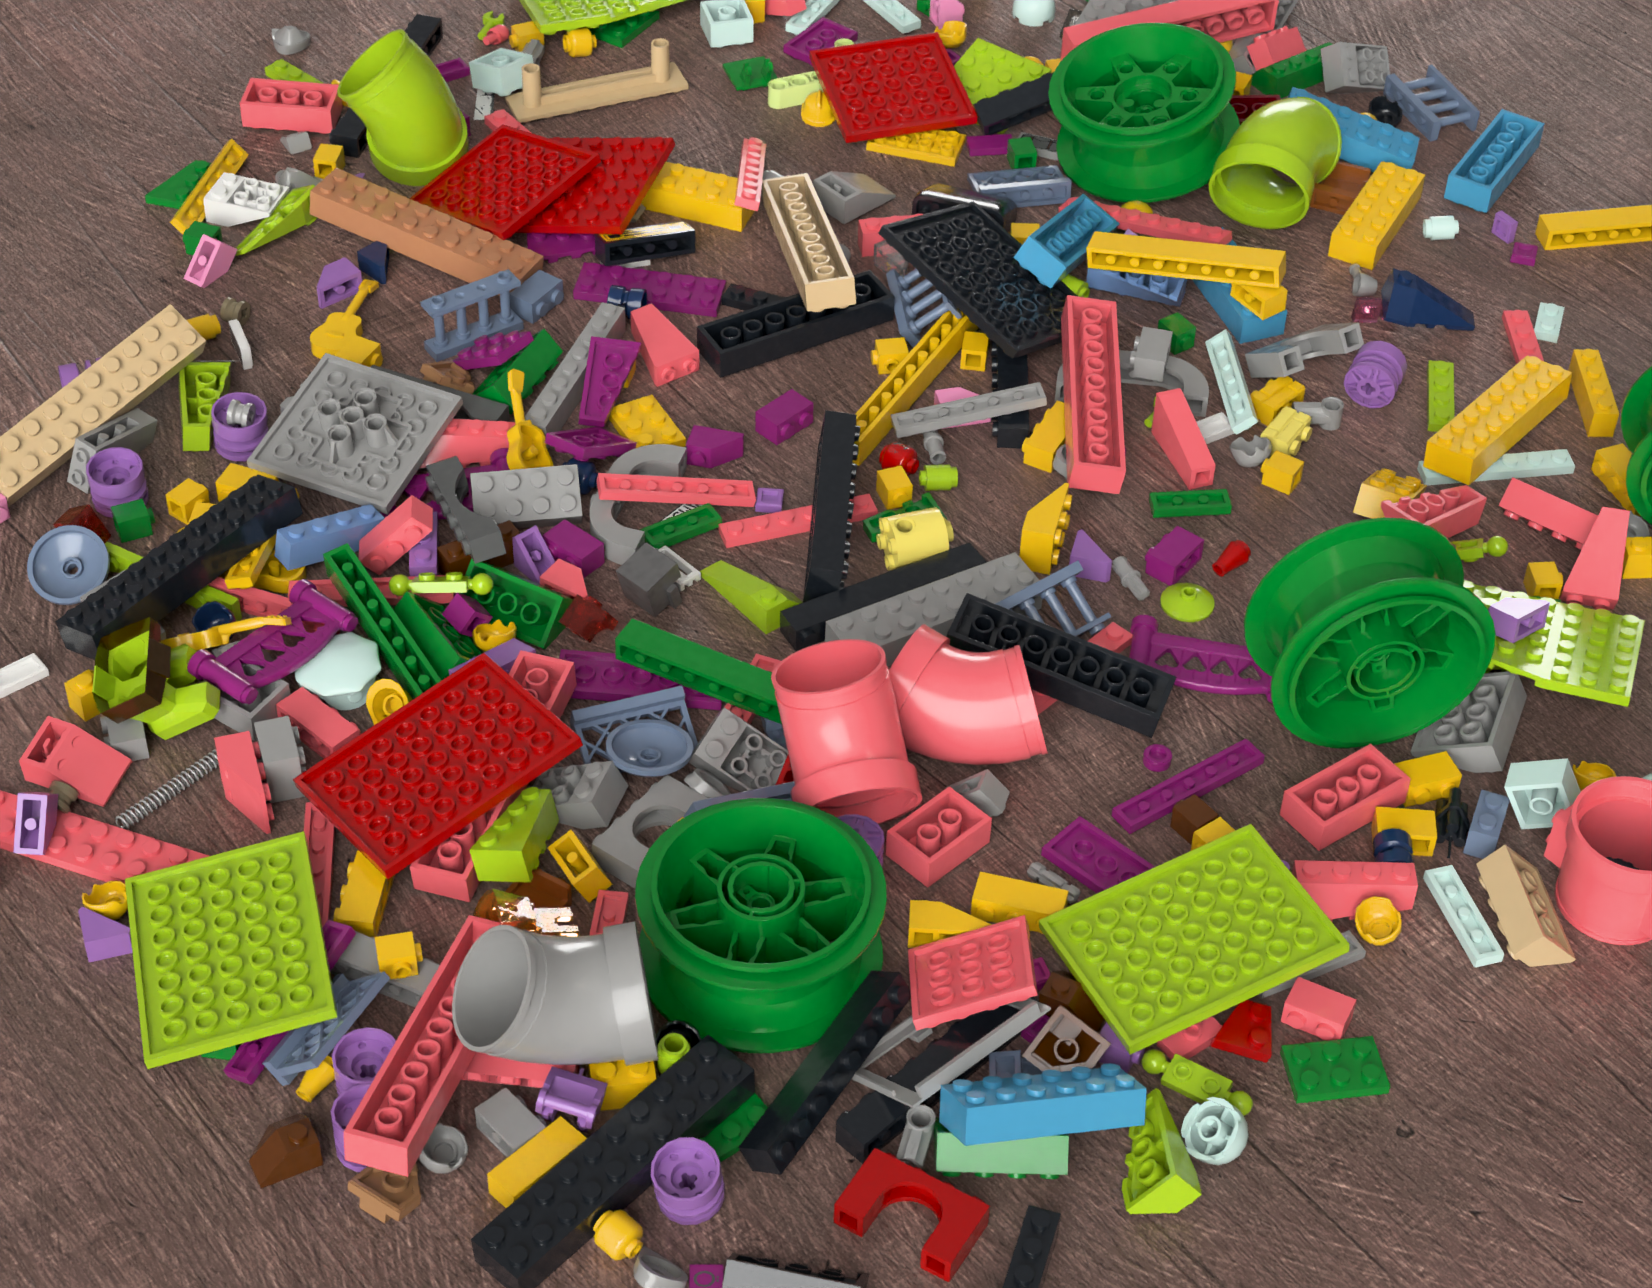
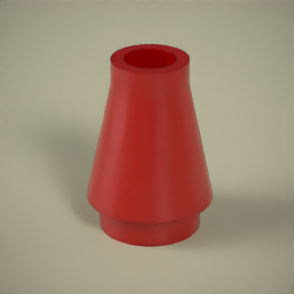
M1241 540L1231 541L1217 561L1212 564L1214 572L1223 577L1226 573L1244 565L1251 556L1250 548Z

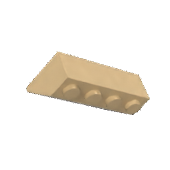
M1507 845L1502 846L1476 863L1481 874L1478 877L1479 881L1489 894L1488 903L1498 916L1497 926L1507 938L1509 944L1506 945V948L1513 959H1519L1529 967L1571 963L1576 960L1540 873L1534 865Z

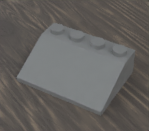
M1508 671L1485 673L1473 691L1457 707L1438 721L1417 732L1410 751L1412 756L1419 758L1447 751L1458 769L1473 773L1503 771L1527 698L1519 675Z

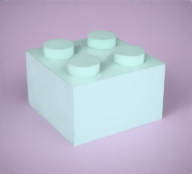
M710 0L700 2V25L711 48H722L728 45H743L753 42L754 19L745 0Z
M499 48L470 61L469 66L473 88L483 90L485 93H497L499 96H509L512 94V91L522 89V66L533 63L532 55Z
M1568 758L1511 763L1504 787L1521 829L1552 827V818L1556 812L1571 806L1581 792Z

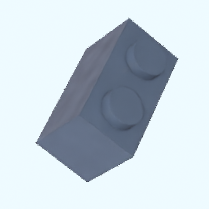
M538 270L524 281L521 286L510 293L511 309L521 319L534 324L564 300L563 280Z
M1481 790L1464 847V854L1484 859L1495 851L1509 805V797Z

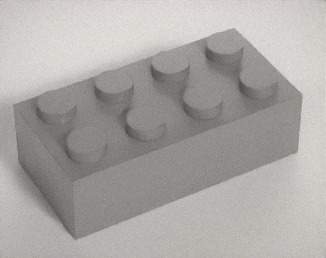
M577 464L470 473L473 512L493 518L496 524L510 520L517 529L531 528L535 525L537 527L556 526L564 519L572 524L582 523Z

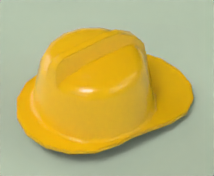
M822 90L810 93L806 97L805 102L802 103L801 117L806 124L815 127H825L831 125L836 120Z
M392 679L376 681L370 686L366 696L367 709L374 725L412 701L409 693Z

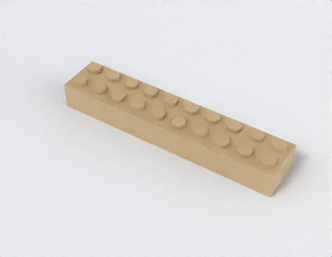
M808 173L762 180L765 210L807 312H821L824 309L834 307L846 308L849 305L856 304L853 273Z
M171 304L0 436V494L6 497L8 507L72 457L77 437L128 413L203 353L206 340Z

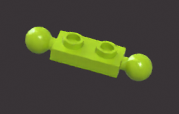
M1493 536L1487 542H1484L1483 538L1451 542L1456 546V551L1464 562H1474L1479 560V558H1484V553H1489L1493 557H1501L1508 550V543L1501 536Z
M425 572L419 573L418 577L411 580L403 574H397L389 581V589L396 596H403L406 591H411V593H467L468 590H473L479 595H486L493 588L492 578L485 573H479L473 579H470V576H463L461 572L446 573V576H435V573Z
M1157 1049L1148 1050L1142 1057V1067L1147 1073L1152 1075L1163 1073L1161 1085L1200 1104L1209 1101L1207 1098L1216 1097L1231 1103L1240 1110L1243 1116L1247 1115L1252 1109L1253 1102L1248 1093L1244 1091L1230 1092L1233 1086L1232 1080L1175 1053L1171 1062H1168L1164 1053Z

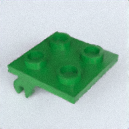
M765 56L722 64V68L737 91H746L761 86L767 87L769 81L778 78L773 71V63L770 62V58L766 59Z

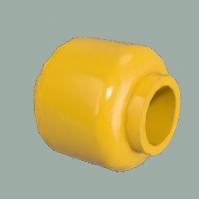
M584 27L570 32L567 31L563 35V49L571 57H588L592 54L593 48H596V36L592 35L588 28Z
M608 1210L597 1220L593 1227L595 1244L615 1261L622 1260L625 1257L633 1258L643 1246L641 1242L643 1236L642 1226L624 1210H616L614 1212Z

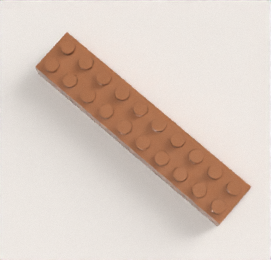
M334 169L310 190V215L373 242L385 243L389 249L468 283L509 269L522 284L538 270H543V255L512 243L509 240H502L488 231L472 226L469 223L439 212L427 205L399 195L344 170Z

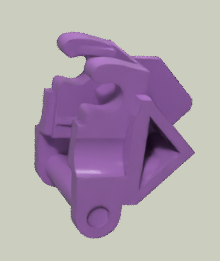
M552 1066L543 1088L539 1092L535 1112L541 1114L542 1118L552 1122L558 1110L578 1116V1130L587 1132L588 1129H592L596 1115L600 1113L607 1083L583 1076V1068H581L579 1074H575Z

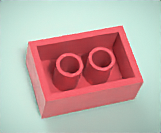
M949 786L887 831L885 855L928 888L990 842L992 818Z

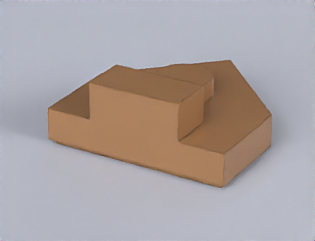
M453 361L425 363L419 371L424 374L423 380L469 394L474 392L475 386L473 382H470V373Z
M415 1163L408 1177L367 1166L348 1181L347 1190L360 1197L359 1208L384 1224L391 1218L399 1222L420 1205L421 1192L418 1183L417 1163Z

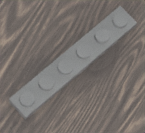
M1037 382L892 414L891 422L897 438L908 437L1046 406L1047 398L1041 383Z

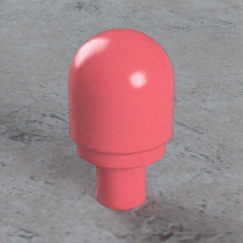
M502 24L489 29L487 36L483 38V43L487 46L503 43L509 37L508 28Z

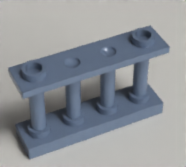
M1428 65L1426 78L1405 83L1395 74L1386 75L1383 95L1390 102L1397 101L1403 111L1402 114L1429 141L1438 140L1441 127L1463 122L1471 131L1476 130L1480 111L1433 65ZM1423 87H1428L1431 90L1420 94H1414L1411 91ZM1437 98L1443 102L1431 106H1426L1423 103ZM1451 110L1455 114L1442 118H1438L1435 115L1436 113Z
M507 269L421 301V307L434 319L435 337L424 341L425 350L436 362L457 355L462 349L472 347L474 340L480 336L487 335L492 337L497 333L506 335L515 330H523V321L510 306V290L521 286V281ZM500 294L501 312L489 317L488 298ZM478 302L479 321L467 325L466 306ZM456 310L457 329L445 333L444 314Z
M895 269L886 273L890 292L895 296L894 311L900 335L905 337V340L913 348L921 340V329L949 310L957 319L962 317L961 310L956 308L937 289L913 305L914 298L934 286L926 278L909 290L910 284L921 277L917 269L901 276ZM940 298H943L942 304L916 320L919 312Z
M1079 561L996 603L1011 611L1019 607L1021 611L1024 610L1029 618L1044 623L1034 606V603H1036L1034 599L1041 596L1042 600L1045 599L1064 632L1076 637H1080L1087 632L1091 636L1105 628L1103 623L1112 617L1108 612L1096 618L1077 586L1075 576L1084 570ZM1059 585L1063 589L1066 588L1087 622L1086 625L1077 630L1055 595V587Z

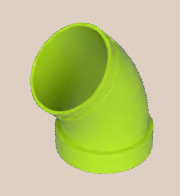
M394 30L373 43L358 57L343 76L338 86L337 95L347 103L366 126L371 160L376 169L389 180L407 186H426L468 152L469 140L466 120L457 107L447 82L431 59L414 40L409 38L404 30Z
M1292 97L1273 101L1254 111L1239 126L1227 145L1226 150L1219 155L1215 162L1209 182V193L1215 205L1228 217L1247 226L1262 229H1280L1299 222L1308 211L1314 191V183H1320L1326 179L1334 170L1340 157L1342 147L1341 131L1333 113L1321 102L1308 97ZM1270 167L1285 173L1297 184L1284 181Z

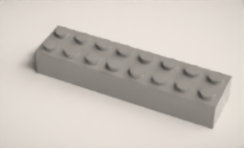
M1014 552L826 621L825 642L844 639L873 642L884 650L887 659L886 665L890 666L910 637L921 625L925 624L947 636L966 593L996 604L1040 580L1017 553ZM1038 596L1034 599L1036 602L1034 606L1037 610L1042 607V598ZM1019 607L1013 610L1021 615H1026V612L1024 610L1021 611Z

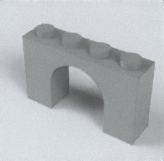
M1359 322L1324 324L1246 353L1245 357L1251 378L1286 377L1304 370L1303 360L1322 355L1346 354L1361 348L1364 345Z
M666 775L659 782H655L641 799L635 800L630 809L621 817H617L603 834L595 837L591 846L592 855L604 871L636 889L639 868L649 850L636 837L645 829L653 826H672L680 818L684 817L694 801L709 798Z

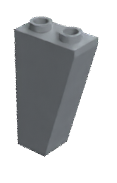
M136 408L75 439L67 482L87 494L90 493L86 475V465L90 458L99 451L114 447L131 449L138 454L153 442L158 420Z

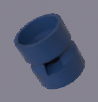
M611 285L607 304L624 307L625 315H627L628 319H631V311L647 305V290L632 287L628 291L625 286Z
M1391 828L1379 832L1374 837V862L1414 863L1412 839L1406 831Z

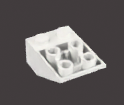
M224 172L203 198L206 222L230 227L270 217L290 189L277 183H269L255 178H247Z

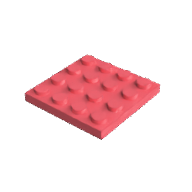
M1025 915L908 949L912 1020L916 1031L924 1028H933L951 1020L964 1019L969 1015L982 1011L995 1010L1000 1006L1016 1001H1025L1030 997L1038 995L1029 926Z

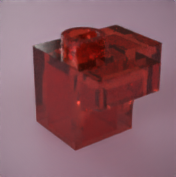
M90 504L69 508L53 524L55 528L65 525L85 527L96 533L104 544L112 537Z
M578 594L559 621L569 631L591 643L598 632L602 630L613 631L618 624V621L613 616L601 609L602 603L591 596L586 600Z

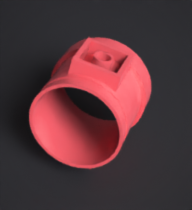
M1627 776L1602 779L1583 789L1571 806L1565 810L1560 809L1553 816V826L1551 833L1546 838L1547 846L1544 857L1560 868L1555 884V899L1559 910L1572 926L1585 935L1605 943L1615 945L1642 944L1652 940V781ZM1605 857L1623 859L1622 861L1630 862L1640 870L1619 865Z

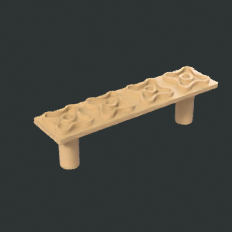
M657 38L651 41L650 67L541 88L539 65L534 63L525 64L522 66L523 92L505 96V101L519 123H528L532 120L572 114L577 111L592 110L597 107L616 105L617 103L637 101L641 98L657 97L671 92L677 93L681 90L689 89V84L675 62H670L669 41L664 38Z

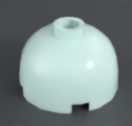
M1014 0L1013 18L1015 19V16L1019 18V23L1023 25L1043 26L1044 21L1049 20L1050 23L1055 18V0Z
M1216 1097L1207 1098L1209 1101L1201 1105L1197 1103L1192 1106L1184 1117L1181 1128V1135L1185 1138L1187 1152L1201 1162L1213 1165L1226 1164L1239 1157L1245 1149L1248 1140L1247 1122L1240 1110L1225 1099Z

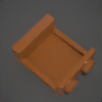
M1338 161L1334 170L1326 179L1320 183H1314V191L1309 207L1345 215L1370 179L1371 169Z
M537 867V869L532 870L533 878L531 883L513 882L495 903L485 899L479 906V918L546 935L571 907V885L562 878H556Z

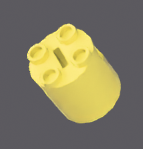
M937 507L879 518L881 533L876 535V541L879 550H884V561L888 571L949 550V542L954 540L950 521H947L942 516Z

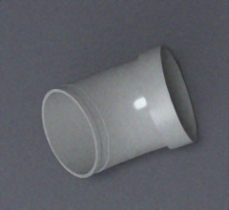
M635 921L603 927V934L589 936H550L522 930L510 925H498L483 933L465 956L454 987L452 1017L456 1034L466 1048L508 1060L550 1065H582L625 1060L626 1066L659 1060L646 975Z

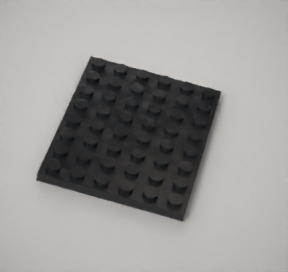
M974 201L882 225L878 234L886 240V243L896 249L904 260L911 263L921 276L927 278L937 291L943 293L956 308L960 309L973 324L986 333V336L1001 347L1003 352L1012 359L1062 343L1061 316L1067 295H1077L1062 281L1050 289L1048 286L1041 284L1033 273L1022 268L1014 258L1022 245Z

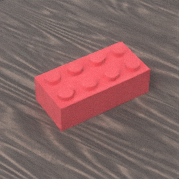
M250 78L240 101L243 127L255 129L268 128L298 132H318L321 134L330 133L331 130L335 129L343 109L342 99L337 95L339 85Z
M1369 744L1285 790L1280 816L1320 851L1370 823L1373 820L1375 807L1396 808L1405 803L1411 778L1372 744Z

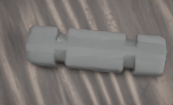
M1033 862L1029 866L1027 875L1035 881L1038 879L1041 885L1069 890L1067 899L1069 904L1075 903L1078 900L1081 892L1077 887L1072 884L1069 886L1068 881L1050 869L1047 871L1046 867L1039 862Z

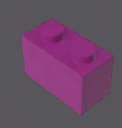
M791 389L755 411V431L775 445H779L813 423L814 403Z
M566 519L542 535L555 562L561 559L581 568L583 578L605 563L604 543Z
M1179 526L1175 527L1170 533H1166L1155 547H1151L1145 555V561H1147L1145 573L1169 586L1176 584L1201 560L1204 539Z

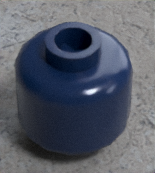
M571 458L568 462L562 464H577L580 494L586 495L592 488H597L596 479L598 473H596L594 463Z

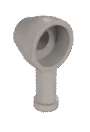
M1352 264L1349 267V272L1354 279L1352 285L1353 296L1364 297L1374 295L1378 286L1377 280L1368 274L1361 273L1359 264Z

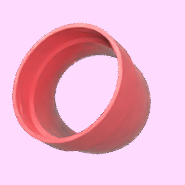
M925 624L921 625L914 632L889 669L906 749L932 759L970 765L1004 764L1030 759L1032 756L1039 754H1048L1020 645H1015L1013 648L1006 650L969 652L949 645L950 639Z
M857 639L834 640L815 644L783 659L774 668L771 680L775 689V697L795 783L791 790L792 801L813 806L835 817L846 814H858L869 817L878 824H882L915 809L922 801V793L917 769L908 760L891 677L886 665V655L879 645Z

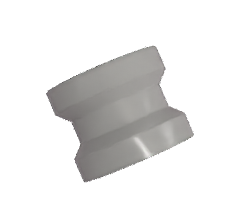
M233 399L227 410V424L233 426L240 424L242 427L253 425L256 414L255 404H241L239 400Z

